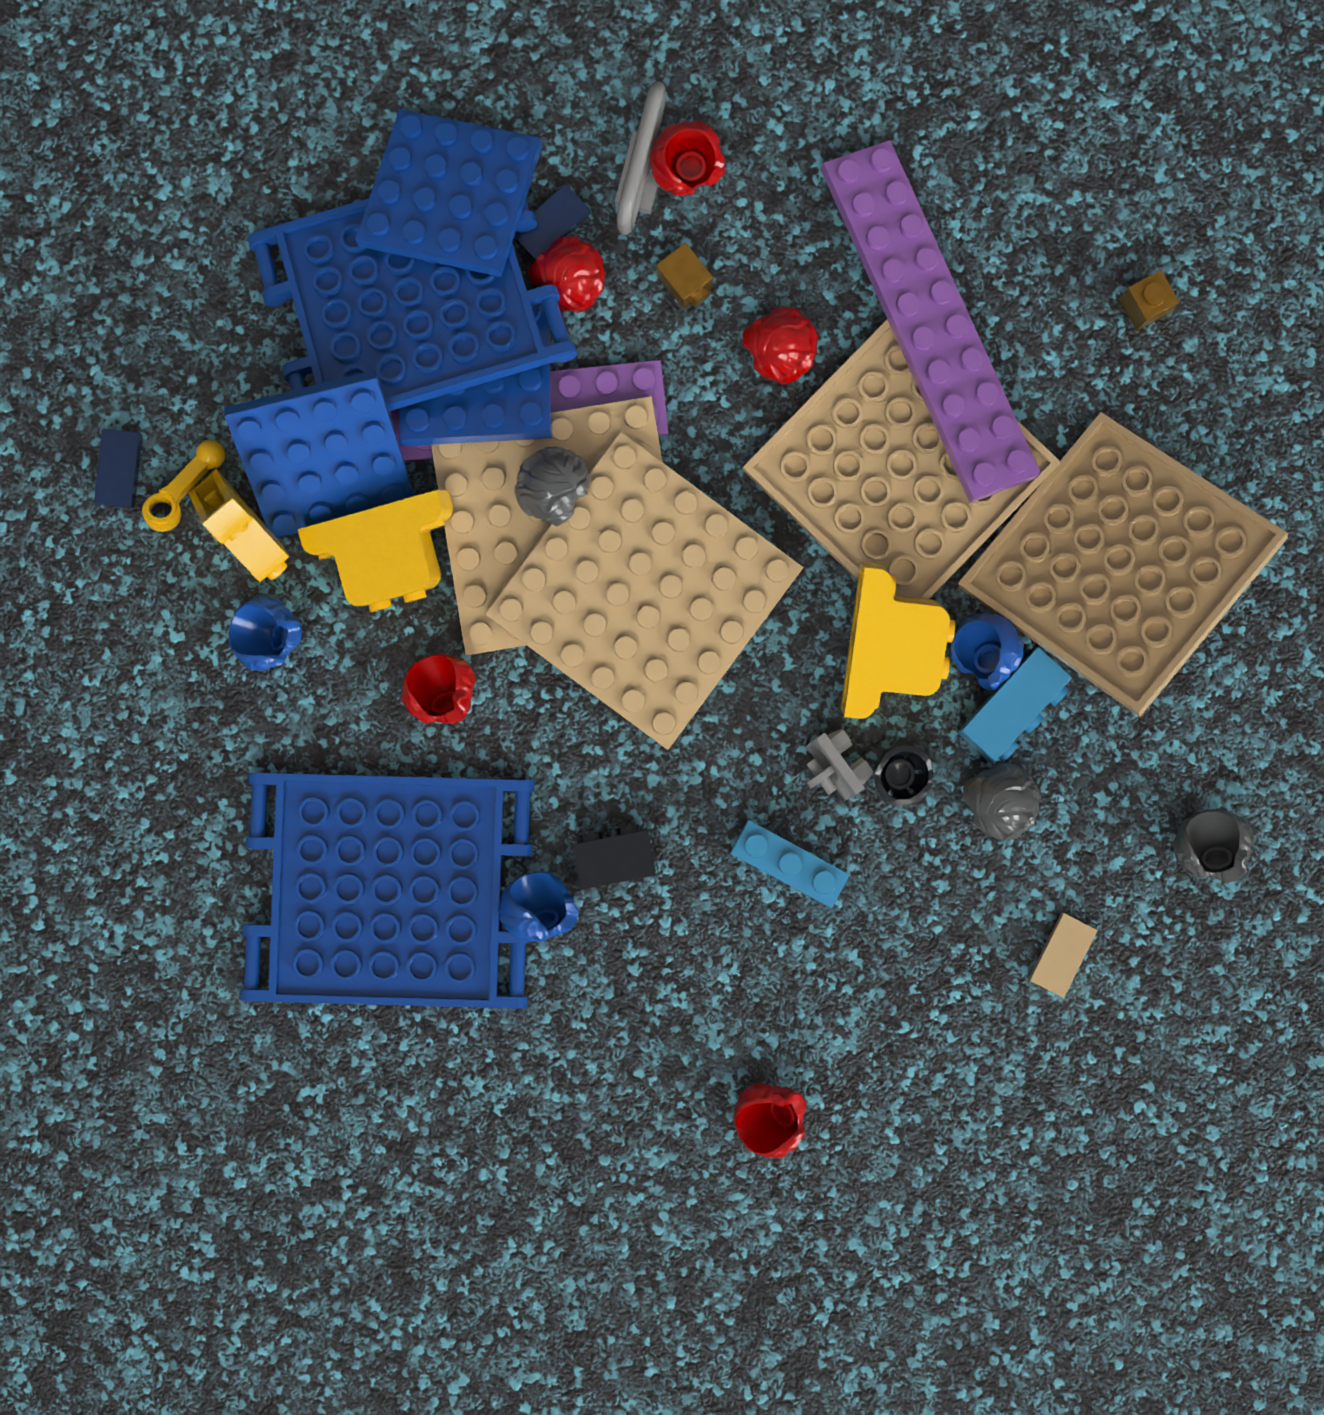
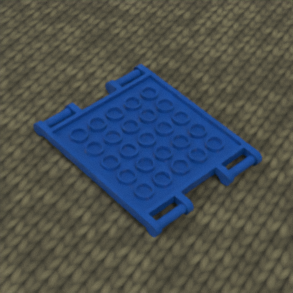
M369 198L256 231L248 236L249 247L252 252H255L264 285V290L262 291L264 304L268 307H277L284 304L286 300L293 298L308 356L290 361L282 366L284 380L289 382L291 391L305 388L304 378L313 373L317 385L376 370L388 411H392L556 361L568 362L577 356L575 344L569 340L558 305L560 295L555 285H545L527 291L513 244L511 245L502 277L359 247L356 242V236ZM526 200L516 229L517 232L521 233L529 232L537 226L535 214L529 211ZM275 244L279 245L288 281L278 283L269 250ZM539 305L544 307L555 343L546 347L543 346L532 307Z
M249 773L248 784H252L250 837H246V848L274 849L271 925L243 924L242 936H246L244 988L240 989L241 1001L527 1008L528 996H524L525 946L529 941L514 936L508 931H500V914L497 909L501 901L502 855L532 856V845H529L530 792H534V780ZM267 785H276L274 838L265 837ZM504 791H515L514 844H503ZM261 937H270L268 989L259 988ZM499 943H510L509 995L506 996L498 995Z

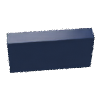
M564 184L534 211L537 226L529 232L521 233L516 231L513 239L536 261L543 251L550 248L553 241L567 236L591 214V211Z
M102 429L94 498L95 504L135 508L142 443L141 433Z

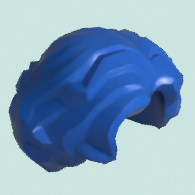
M271 594L254 595L236 610L231 620L229 646L240 663L249 670L264 671L274 666H280L285 662L287 655L301 641L302 629L300 621L283 605L278 597Z
M989 612L971 614L955 627L953 642H948L949 656L954 660L960 672L973 673L981 687L997 691L1001 684L1010 677L1011 673L1019 667L1023 659L1024 643L1022 638L1018 636L1015 626L1004 616Z
M548 871L527 873L519 876L505 888L497 909L500 914V921L509 933L532 942L545 941L548 938L570 931L574 927L579 915L574 897L569 894L560 877L554 876Z

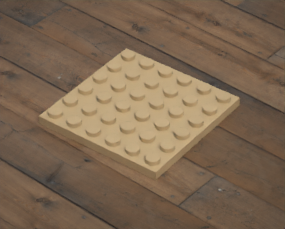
M887 319L743 466L742 470L857 581L861 561L878 563L890 575L896 576L895 596L929 599L1061 462L1018 422L1041 474L1036 479L969 503Z
M652 396L552 412V438L431 445L438 490H449L453 504L452 515L445 521L444 527L466 655L527 646L485 615L552 525L545 520L527 515L517 502L514 488L517 483V473L520 471L522 462L538 450L557 446L571 450L584 460L587 472L590 474L620 432H623L662 462Z
M1100 412L1060 460L1061 463L1039 485L959 581L958 585L960 589L992 612L1009 619L1017 630L1140 717L1288 539V535L1280 527Z
M620 432L590 472L588 494L579 497L575 501L574 514L560 526L555 527L551 525L485 615L668 750L804 567L623 432Z

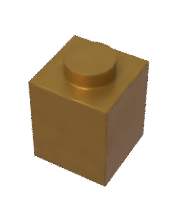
M686 242L656 265V276L683 310L691 303L694 307L700 305L711 295L712 292L709 289L713 287V276Z
M1161 270L1128 287L1119 298L1136 331L1169 314L1179 303Z

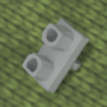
M843 729L828 735L823 733L806 745V748L814 757L806 765L815 776L807 782L810 789L820 783L828 795L837 789L844 801L865 789L863 784L872 776L873 770L863 758L848 766L841 753L851 747L852 743Z

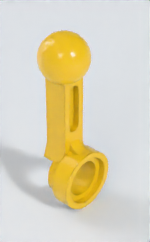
M215 440L201 442L196 449L195 457L170 484L159 490V493L153 494L146 499L142 507V514L145 523L151 529L165 532L172 530L178 525L181 520L179 505L181 499L210 469H216L224 463L226 452L222 444ZM158 503H167L172 507L170 514L163 518L154 517L151 514V509Z

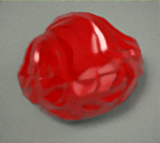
M697 120L683 121L666 127L654 141L649 155V163L652 169L651 174L655 178L656 183L662 190L671 192L675 196H692L699 186H712L717 183L726 171L725 157L721 153L718 135L712 127Z
M576 236L560 237L553 241L550 248L543 251L536 261L530 265L528 271L530 281L534 286L555 285L560 295V300L558 301L560 311H573L576 313L583 312L594 304L595 300L604 290V276L606 275L603 267V258L597 249Z
M791 307L775 308L770 314L760 317L744 329L742 333L743 345L753 356V368L767 380L787 384L798 380L801 375L805 374L813 366L819 337L810 320L799 310Z
M444 653L430 655L409 667L407 674L404 676L401 701L410 715L417 717L423 723L436 721L454 725L461 722L470 710L472 691L476 682L475 674L470 664L462 658Z
M757 1082L748 1086L739 1094L733 1115L739 1139L748 1151L756 1155L775 1159L785 1157L790 1151L797 1148L799 1142L804 1137L803 1119L806 1111V1102L799 1092L793 1091L789 1087L772 1086L763 1082Z

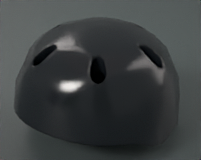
M906 744L893 745L885 749L878 756L873 768V780L878 793L886 802L893 805H910L920 801L928 793L933 783V768L929 756L921 749ZM909 752V756L904 759L905 754ZM915 770H922L921 774H915ZM907 787L912 789V794L908 792ZM890 788L892 789L891 795L888 794Z

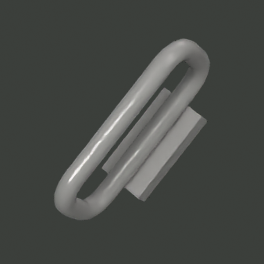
M660 81L654 82L648 91L638 132L633 131L615 198V206L618 207L617 229L622 235H628L632 232L638 212L651 215L658 189V184L651 174L652 169L649 163V155L654 141L658 137L665 108L666 89Z

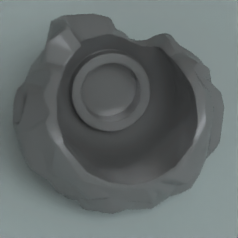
M550 446L538 450L522 462L520 471L517 473V483L514 488L517 502L527 515L545 520L556 527L571 518L574 514L575 501L579 497L588 494L587 489L590 483V476L584 460L579 455L562 447Z
M996 763L980 772L976 777L965 781L963 787L964 802L968 804L974 814L973 824L986 836L1008 841L1019 838L1022 833L1034 826L1035 818L1039 813L1041 795L1032 777L1027 774L1024 768L1012 763Z
M1218 808L1207 809L1202 812H1196L1194 815L1183 820L1173 840V851L1176 860L1185 869L1191 871L1195 877H1210L1220 881L1233 882L1239 880L1247 872V863L1251 856L1254 837L1251 827L1242 817Z

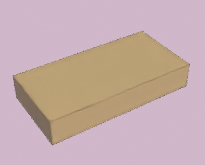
M1061 912L1028 980L1064 998L1098 930Z

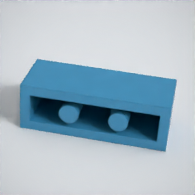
M1037 647L1031 650L1020 662L1019 667L1011 673L1010 677L1001 684L997 691H994L957 733L988 762H996L999 758L1004 762L1018 748L1019 745L1015 740L1024 730L1030 734L1042 722L1044 717L1040 712L1049 703L1053 706L1057 705L1069 692L1065 685L1072 677L1044 651Z
M750 820L746 821L730 851V854L830 908H833L850 874Z

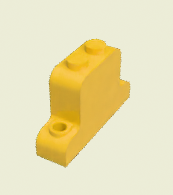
M217 469L188 492L202 524L221 544H224L259 582L263 581L266 577L273 580L286 569L287 564L285 561L289 558V555L282 543Z
M435 490L297 530L302 547L306 552L318 555L319 560L335 557L347 601L354 606L368 605L370 612H375L392 607V599L404 597L405 603L427 598L425 590L437 586L441 578V572L430 530L445 526V521L452 515L453 504L449 490Z
M860 562L840 708L843 716L848 718L864 719L869 717L875 709H878L882 692L921 696L932 695L939 689L941 679L946 680L949 673L950 660L949 657H945L947 642H953L955 620H950L947 611L935 600L895 596L896 576L890 575L878 563Z

